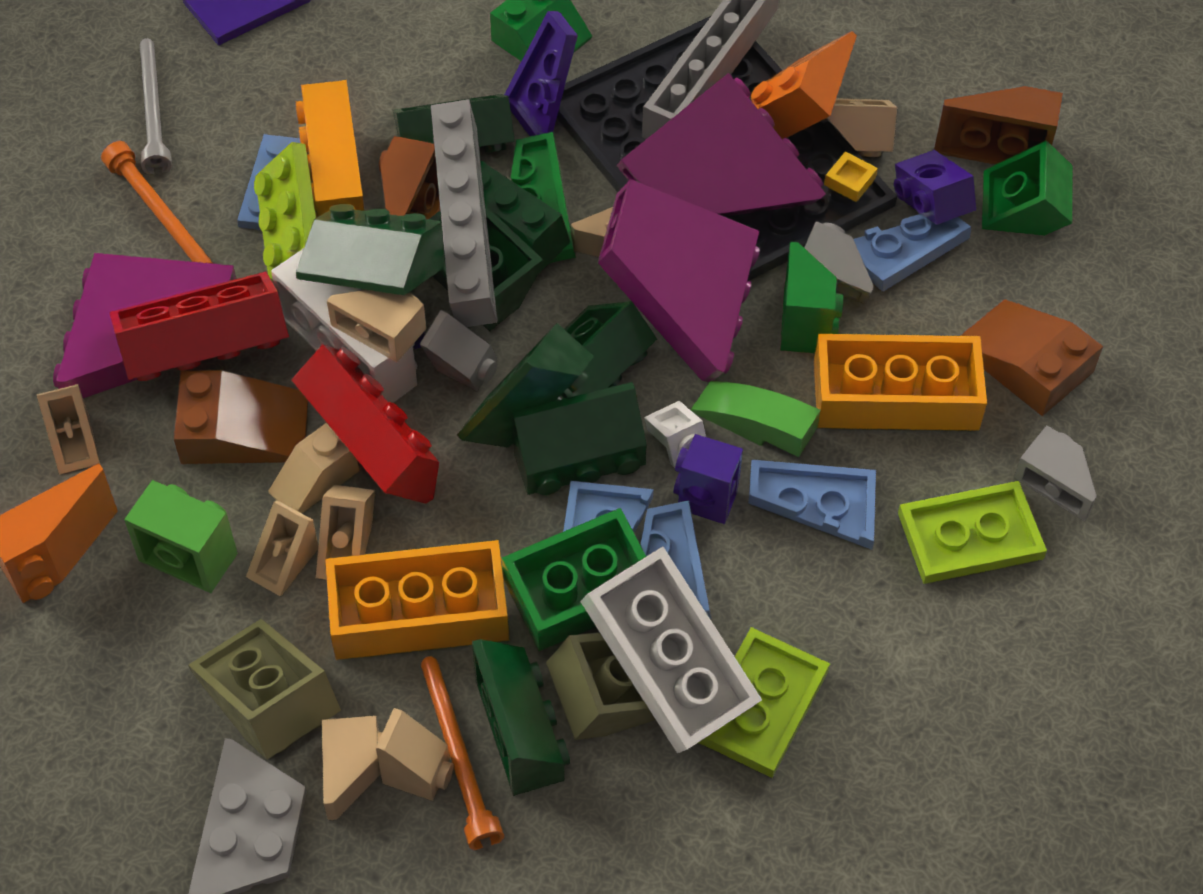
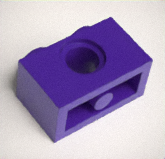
M936 150L895 164L896 179L894 180V190L897 197L937 225L976 211L974 176Z
M695 434L689 449L682 447L675 465V471L679 472L673 493L679 495L678 503L689 501L691 514L725 524L738 493L743 449Z

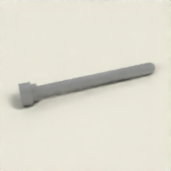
M145 38L140 42L147 145L141 151V167L146 174H155L154 168L163 167L162 173L169 172L172 168L170 150L162 143L155 46L151 39Z

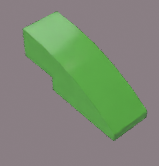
M710 381L691 408L694 414L760 446L766 441L797 457L801 455L817 430L821 411L802 401L774 391L751 385Z

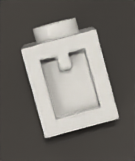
M680 401L644 417L647 430L667 448L670 463L674 468L682 447L689 449L695 434L706 437L703 421Z

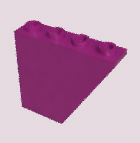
M729 73L617 164V167L628 181L632 179L723 217L810 205L826 194L821 188L823 182L818 174L811 168L806 170L798 160L799 152L789 139H782L773 129L775 123L769 113L763 108L757 109L748 98L751 96V93L747 86L739 78L733 79Z
M630 179L616 194L598 264L702 381H714L720 375L726 374L729 371L734 358V352L730 351L732 341L739 333L743 320L742 316H739L741 304L745 302L751 289V282L748 281L749 271L755 265L759 256L760 248L756 246L759 231Z
M94 253L90 268H85L83 272L81 299H76L74 302L72 329L64 335V356L61 364L58 363L55 366L53 373L54 386L61 389L78 384L83 398L137 380V378L128 380L109 312L235 280L237 278L234 265Z

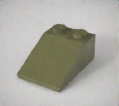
M262 619L188 665L193 675L244 739L266 760L284 751L290 744L311 730L320 727L322 720H327L341 711L325 671Z
M601 633L569 635L546 662L575 740L605 737L656 720Z

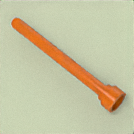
M116 141L108 145L102 152L101 160L109 171L126 178L192 262L213 264L203 249L135 167V154L124 141Z
M432 656L425 657L421 662V668L445 743L448 745V752L451 762L454 764V771L469 815L466 818L467 825L464 828L469 848L472 850L483 848L480 840L490 837L491 845L500 843L504 839V833L499 818L493 816L490 810H486L439 663Z

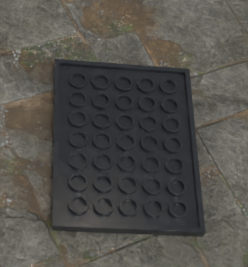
M711 16L565 84L557 119L617 192L628 182V179L619 170L617 164L646 140L642 137L643 106ZM755 41L731 76L733 79L737 77L742 80L752 94L758 84L769 80L781 72L782 69ZM827 118L787 137L798 150L799 156L797 158L806 170L808 168L813 169L823 182L821 188L826 193L821 199L810 205L726 217L759 231L756 246L760 248L759 256L755 265L749 271L748 281L787 262L790 242H798L805 248L815 222L821 224L832 223L841 227L846 232L896 206L897 195L878 174L857 202L824 185L825 175L845 151L865 161Z

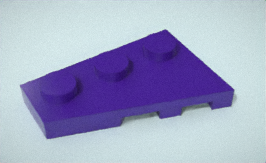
M547 11L504 94L509 97L511 112L530 137L553 132L578 37L577 33L559 11Z

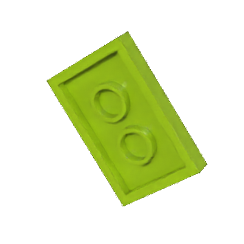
M291 142L255 175L254 191L258 195L260 210L258 222L263 232L264 240L263 260L267 266L271 281H273L271 270L305 247L314 219H316L306 145L302 143Z
M1019 481L900 504L898 516L923 584L1043 560L1047 553Z
M751 627L735 658L762 701L698 743L773 778L829 671L830 663Z

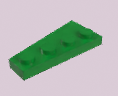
M553 132L517 139L511 181L562 214L571 241L550 263L576 258Z

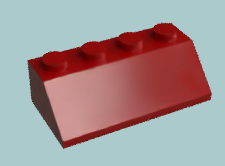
M267 272L109 312L128 380L137 378L138 381L151 380L160 376L161 371L176 367L178 370L193 369L199 366L202 360L217 357L220 360L234 358L241 354L243 349L255 346L258 349L271 348L280 344L281 339L289 337L278 291Z
M322 344L292 378V382L384 493L425 504L433 500L440 462L430 452L429 449L432 445L429 440L420 432L412 430L405 421L408 417L405 412L396 404L388 402L381 394L384 391L382 385L372 376L361 371L358 367L361 362L353 352L345 347L336 349Z

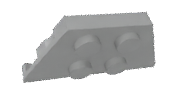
M225 738L188 894H239L261 883L270 884L288 878L290 874L307 793L306 787L232 739Z

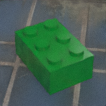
M618 508L502 557L503 580L538 651H542L565 641L569 635H579L595 628L596 625L580 601L588 593L647 556L622 509Z

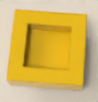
M845 151L825 175L824 185L857 202L876 179L878 168Z

